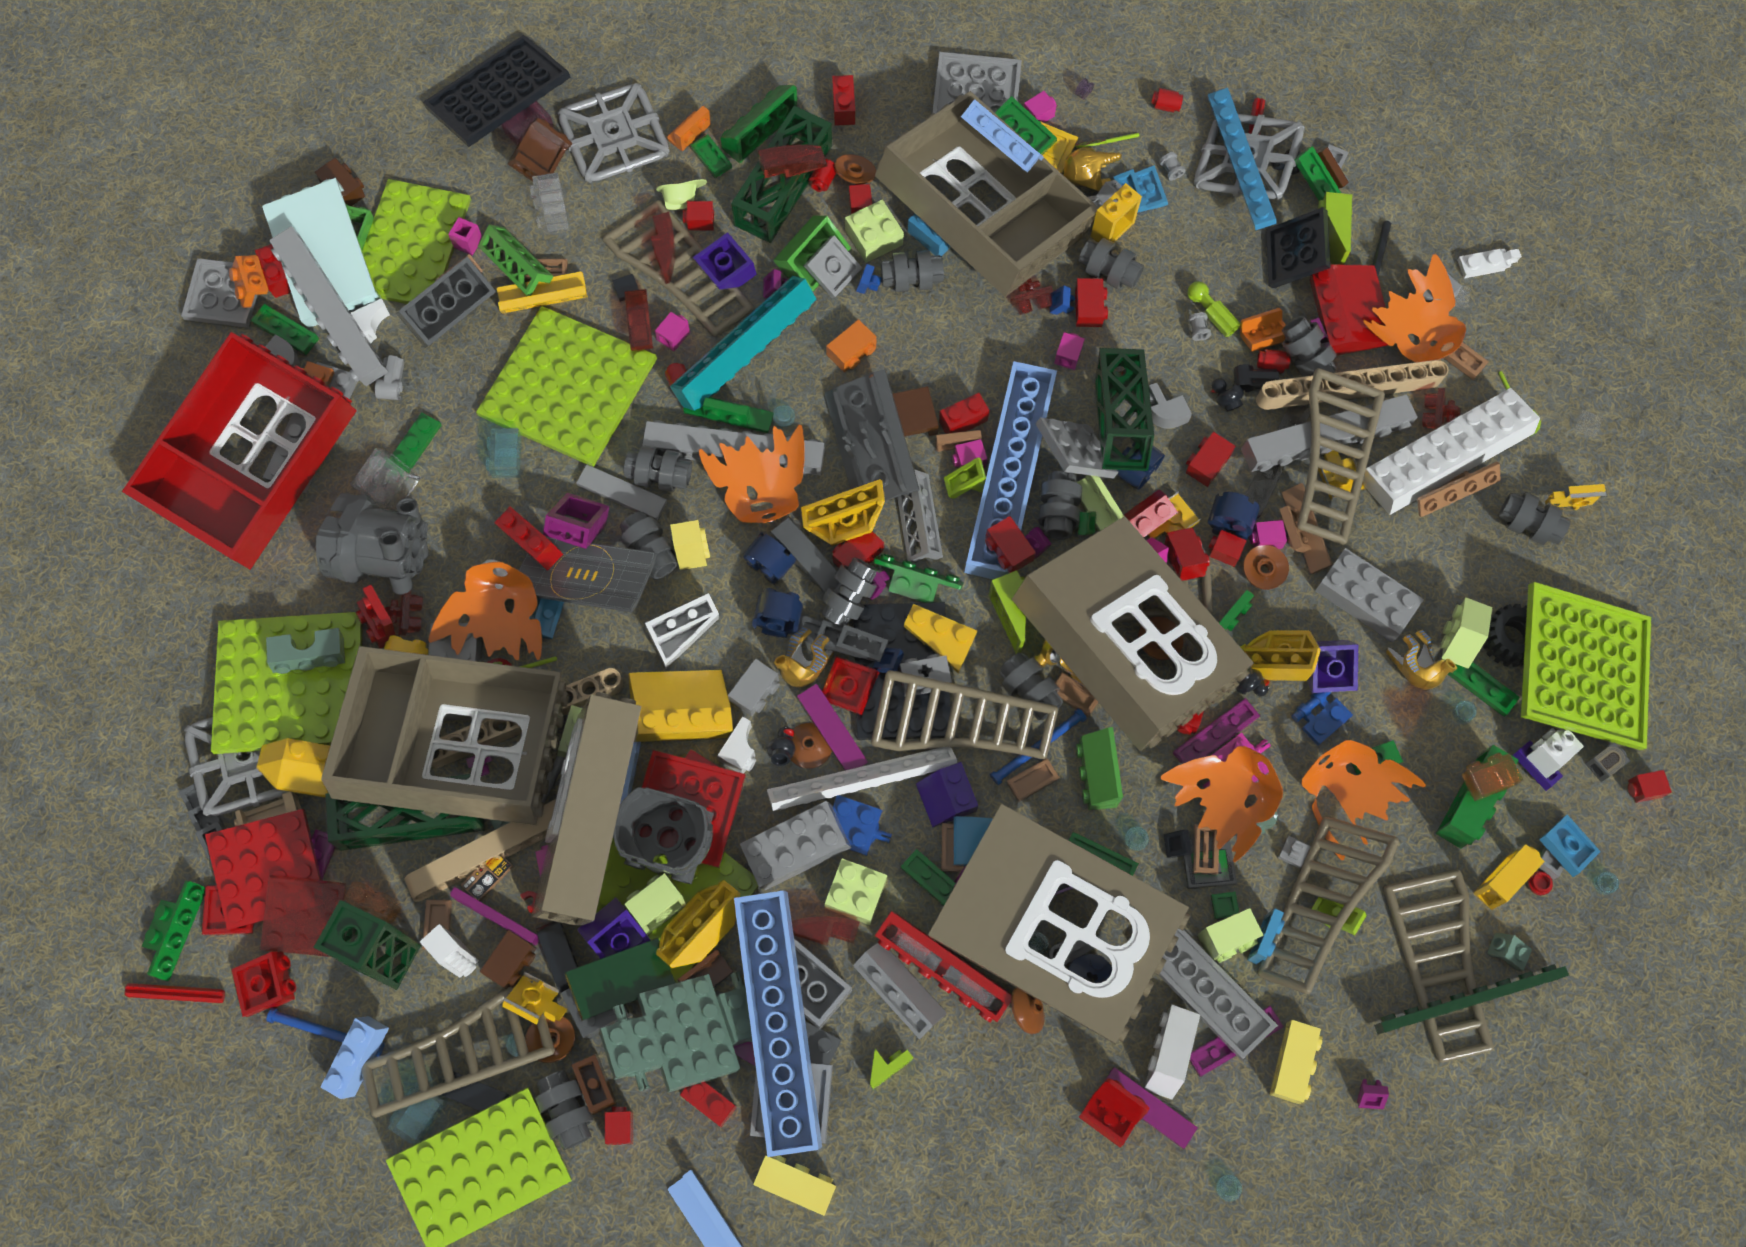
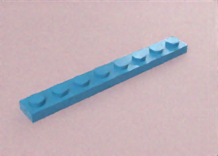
M1225 88L1208 94L1211 109L1255 230L1276 224L1275 214L1229 89Z

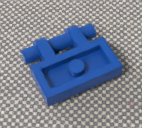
M1331 692L1313 693L1311 695L1312 698L1305 704L1301 703L1296 708L1297 711L1291 715L1295 722H1299L1302 718L1308 722L1302 730L1317 746L1353 716L1337 698L1331 703L1326 700V697ZM1319 705L1323 710L1314 716L1311 710Z

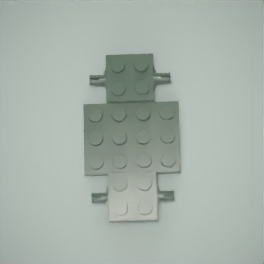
M740 971L730 974L734 989L719 994L717 997L710 976L707 974L639 993L637 998L643 1014L642 1017L627 1018L624 1004L613 1007L617 1022L599 1030L613 1079L635 1077L639 1091H643V1089L650 1088L645 1073L660 1069L667 1092L669 1093L739 1071L741 1068L733 1046L753 1042L746 987L741 978Z

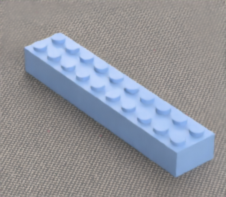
M1013 361L964 573L993 580L1009 574L1007 569L1004 570L1000 566L995 551H991L985 543L986 532L988 528L1011 516L1020 530L1022 528L1042 440V434L1037 428L1036 422L1040 417H1047L1057 370Z
M783 890L734 898L767 1157L819 1150L822 1148L788 892Z

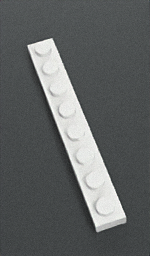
M941 747L767 789L772 810H782L820 799L856 792L865 788L901 781L906 778L922 776L956 764L957 758L951 747Z

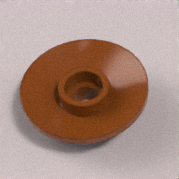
M846 154L837 158L835 162L836 173L850 183L867 184L875 179V166L862 156Z
M1271 545L1257 546L1246 555L1243 562V571L1245 577L1253 586L1263 590H1270L1279 587L1286 580L1289 573V563L1285 554L1280 549ZM1261 566H1266L1268 568V572H1262Z
M1152 617L1149 619L1161 634H1166L1177 627L1173 621L1164 617ZM1142 625L1139 629L1138 638L1146 633ZM1183 635L1171 642L1172 647L1178 654L1183 647ZM1151 641L1142 647L1149 656L1155 659H1170L1155 641Z
M814 723L800 724L793 729L794 737L792 741L795 743L796 750L790 760L794 764L802 768L811 769L821 766L829 759L832 751ZM811 740L814 744L811 747H807L805 742Z
M1016 987L1011 996L1014 1018L1020 1028L1026 1033H1039L1045 1022L1043 1004Z
M562 1017L560 1021L555 1020V1022L546 1018L551 1038L556 1039V1042L553 1044L555 1052L553 1055L537 1061L553 1063L563 1059L572 1050L575 1043V1030L571 1022L565 1017ZM534 1023L531 1024L525 1036L529 1052L543 1048L538 1026Z

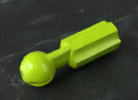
M1196 281L1189 286L1188 297L1190 300L1202 304L1206 309L1205 313L1209 320L1225 337L1231 336L1240 328L1241 323L1221 301H1214L1211 298L1209 288L1204 282Z

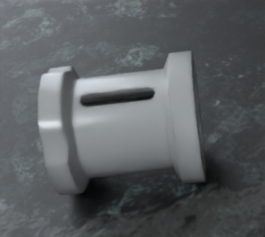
M1174 152L1167 153L1159 161L1160 165L1167 171V177L1170 181L1180 178L1186 171L1184 166L1179 164L1177 154Z
M1204 312L1189 316L1188 322L1192 326V339L1194 341L1206 340L1211 336V330L1208 329L1206 322L1208 317Z

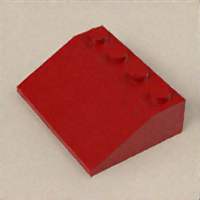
M1332 264L1329 269L1310 275V284L1318 316L1327 334L1326 342L1330 343L1336 356L1388 345L1363 322L1366 320L1372 323L1371 320L1379 325L1386 326L1372 311V308H1386L1375 265Z

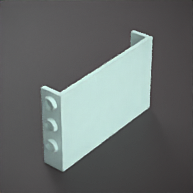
M336 178L324 180L321 184L313 187H305L300 192L284 195L281 199L263 205L262 207L272 237L274 238L292 226L300 234L350 313L381 299V296L375 291L341 192L344 189ZM285 273L301 322L308 328L319 325L315 320L318 315L315 311L311 312L304 302L307 298L304 294L300 295L293 284L296 281L293 277L289 278Z

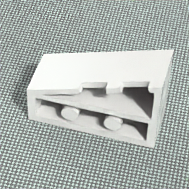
M708 593L645 623L646 629L665 668L669 667L719 619V613Z
M1171 1005L1167 1013H1162L1159 1021V1026L1162 1029L1154 1041L1153 1048L1156 1049L1148 1065L1149 1073L1144 1086L1145 1090L1171 1100L1174 1098L1185 1081L1200 1014L1175 1005Z

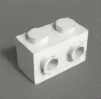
M1552 728L1531 746L1533 751L1527 758L1547 779L1565 765L1584 746L1569 730L1559 728L1556 731Z

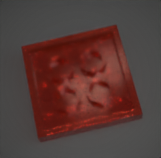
M270 875L260 950L330 957L313 947L340 900L344 901L346 883Z

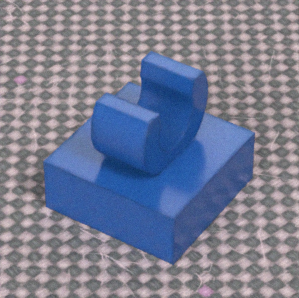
M866 264L856 292L865 294L867 287L873 291L878 290L882 278L872 275L874 266Z
M1063 285L1051 293L1049 313L1058 315L1061 312L1070 313L1074 310V307L1070 306V302L1075 300V297L1070 295L1071 288Z

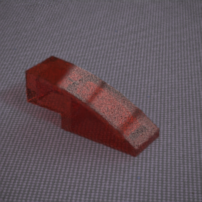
M786 145L758 151V160L764 178L783 173L787 178L827 167L821 146Z
M669 212L653 216L657 235L651 237V242L665 284H668L674 271L676 245Z
M647 290L625 291L631 351L653 348Z
M830 916L808 917L792 921L794 936L828 946L831 937L854 944L860 926V921Z

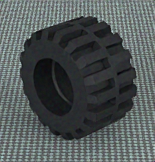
M1509 604L1504 608L1501 607L1491 616L1489 635L1483 644V649H1489L1486 654L1489 657L1495 656L1494 661L1496 663L1503 661V666L1507 667L1511 663L1513 667H1518L1520 664L1524 665L1526 605L1521 608V604L1513 606ZM1505 626H1512L1518 629L1523 635L1524 645L1516 644L1509 640L1505 633Z

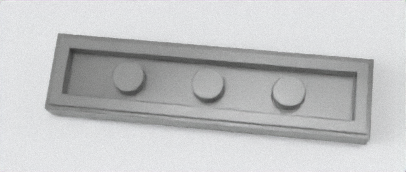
M590 465L585 466L576 482L577 486L635 512H644L647 517H654L657 521L667 504V499Z

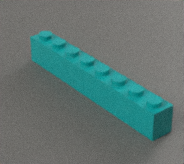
M792 276L670 386L683 407L693 411L701 408L705 397L709 398L711 395L716 394L723 384L733 379L735 374L742 367L747 366L756 354L762 352L767 344L779 337L787 326L793 324L801 313L811 307V304L817 299L805 278Z

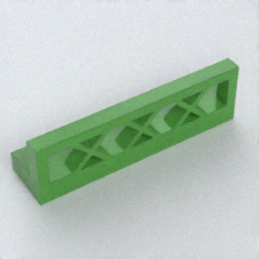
M488 225L478 247L525 295L531 296L538 282H551L553 275L505 227ZM490 238L493 239V249L487 247ZM502 250L505 251L506 261H501L500 251ZM516 262L518 273L514 274L512 263ZM524 275L531 277L528 286L525 285Z

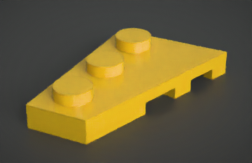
M913 604L904 623V627L924 645L929 646L940 656H947L948 664L959 674L975 639L977 630Z

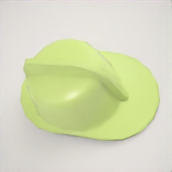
M701 179L680 184L661 185L656 190L662 193L666 209L682 210L687 208V201H694L696 188L702 187L707 181Z

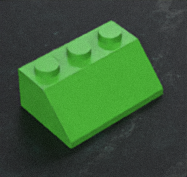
M812 216L773 261L788 278L792 276L805 278L813 292L819 283L804 267L808 260L833 235H835L847 251L851 247L828 216Z
M1108 727L1081 736L1079 744H1076L1077 758H1081L1082 766L1079 767V777L1081 781L1085 782L1082 798L1083 803L1088 804V810L1117 808L1123 798L1113 727Z

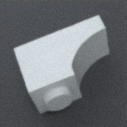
M382 298L351 312V315L370 344L377 338L375 334L380 322L390 315Z
M743 716L717 755L719 762L740 773H745L746 770L750 771L756 762L754 758L755 752L748 745V734L752 727L751 721Z

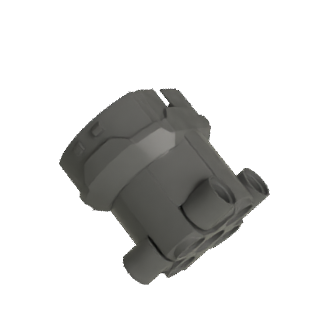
M340 493L330 510L343 512L341 517L326 516L316 537V557L321 573L327 578L339 579L348 583H357L368 575L389 578L394 593L405 594L411 591L413 587L411 578L421 573L424 560L429 556L426 542L428 524L420 516L417 501L412 498H404L397 503V511L379 508L368 495L361 494V496Z
M638 787L628 794L619 806L613 838L620 856L626 858L625 865L640 870H645L647 867L654 873L660 875L665 873L666 876H671L674 880L692 884L697 866L705 859L712 843L713 825L711 822L714 813L707 811L706 807L689 799L650 788ZM674 810L683 811V816L679 821L671 820V814ZM644 826H650L652 828L651 835L646 838L641 837L640 830ZM669 829L677 831L679 839L676 845L670 848H664L660 845V836L663 832ZM690 840H696L695 844L687 851V843ZM661 856H665L668 862L667 864L656 863V860Z

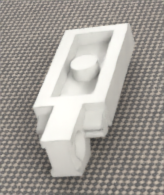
M1496 249L1459 256L1457 261L1463 277L1469 278L1505 271V269L1510 268L1511 263L1518 262L1522 256L1519 249L1507 252L1506 249Z

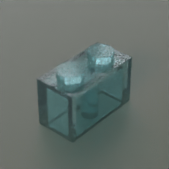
M518 428L491 429V437H487V449L490 450V457L486 458V470L490 471L492 478H520L522 437Z
M419 1085L411 1087L405 1096L419 1092ZM435 1096L396 1110L390 1117L389 1122L391 1124L388 1129L410 1144L415 1145L422 1141L447 1101L440 1096Z

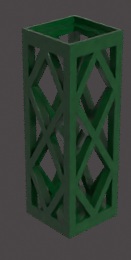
M797 106L792 108L731 203L735 227L772 243L809 184V178L817 163L826 157L832 147L831 122ZM795 138L804 141V143L788 150ZM803 158L792 177L785 180V166ZM780 169V183L762 192L772 174ZM776 201L769 213L760 209ZM748 213L754 215V224L744 220Z
M1100 348L1095 376V395L1102 469L1148 471L1154 441V427L1144 349ZM1119 366L1125 368L1123 371L1119 372L1114 370L1116 367ZM1118 392L1120 395L1111 404L1110 399ZM1125 399L1132 407L1121 417L1115 409ZM1136 412V419L1129 425L1127 421ZM1118 436L1130 437L1136 444L1124 456L1112 442L1113 437ZM1140 450L1141 459H1132Z
M471 774L450 776L446 778L467 780L470 778ZM329 793L325 794L328 842L340 851L485 831L484 818L459 815L455 818L445 819L450 814L440 813L433 819L422 814L423 810L332 799ZM369 806L353 819L348 818V813L354 808ZM378 807L391 811L370 828L358 823ZM397 815L405 817L395 826L381 828ZM411 820L416 822L413 824H408Z
M340 900L313 948L397 990L421 945L386 921ZM386 942L385 954L376 960L377 948ZM402 952L401 964L392 970L393 958ZM382 966H384L383 975L376 972Z

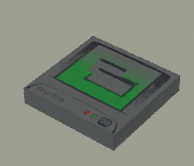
M1213 837L1209 838L1208 868H1212ZM1200 838V860H1199V867H1202V865H1203V838ZM1190 839L1192 854L1183 856L1188 889L1237 884L1230 840L1219 849L1218 875L1193 873L1194 839Z

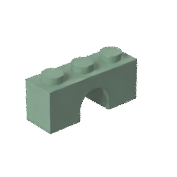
M339 628L315 631L313 645L304 650L296 649V643L291 634L266 637L267 664L273 673L285 674L290 670H311L314 667L320 666L335 667L338 664L345 663L344 637Z

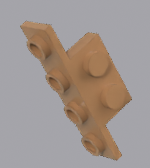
M1496 461L1473 473L1465 471L1439 488L1418 497L1419 516L1428 515L1501 481L1500 463Z
M1300 483L1282 492L1286 506L1279 509L1282 515L1280 520H1283L1284 528L1287 529L1289 535L1287 540L1290 547L1304 554L1310 573L1314 574L1333 564L1323 538L1297 528V521L1305 492L1303 483ZM1310 511L1307 523L1318 526L1314 512Z

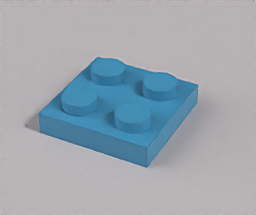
M1568 814L1561 818L1539 839L1572 877L1578 875L1601 852Z
M1275 908L1264 917L1260 927L1264 936L1257 940L1259 944L1251 949L1247 961L1257 964L1262 960L1265 961L1267 956L1270 957L1276 946L1273 939L1276 934H1280L1285 923L1284 920H1281L1284 912Z

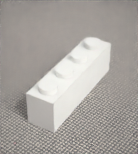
M437 925L420 941L441 966L459 978L463 975L465 977L476 969L475 964L479 960L460 939L442 925Z

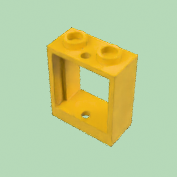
M1125 183L1097 209L1090 237L1097 242H1100L1102 238L1115 242L1135 223L1142 196Z
M1525 844L1511 852L1473 893L1487 907L1493 910L1508 902L1545 861L1540 857V853L1535 848Z

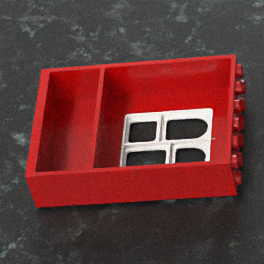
M230 332L122 492L251 570L357 410L350 405L352 401L332 386L330 388L325 385L324 381L316 376L311 377L299 366H292L288 360L278 354L275 356L268 348L261 344L253 343V340L241 333L238 336ZM270 396L275 400L277 410L260 435H256L241 426L240 421L252 403L258 397ZM291 413L301 414L306 420V428L296 443H292L276 433V428L282 419ZM233 433H237L253 444L240 465H236L220 455V450ZM272 441L287 450L288 456L273 479L266 483L249 472V468L266 443Z

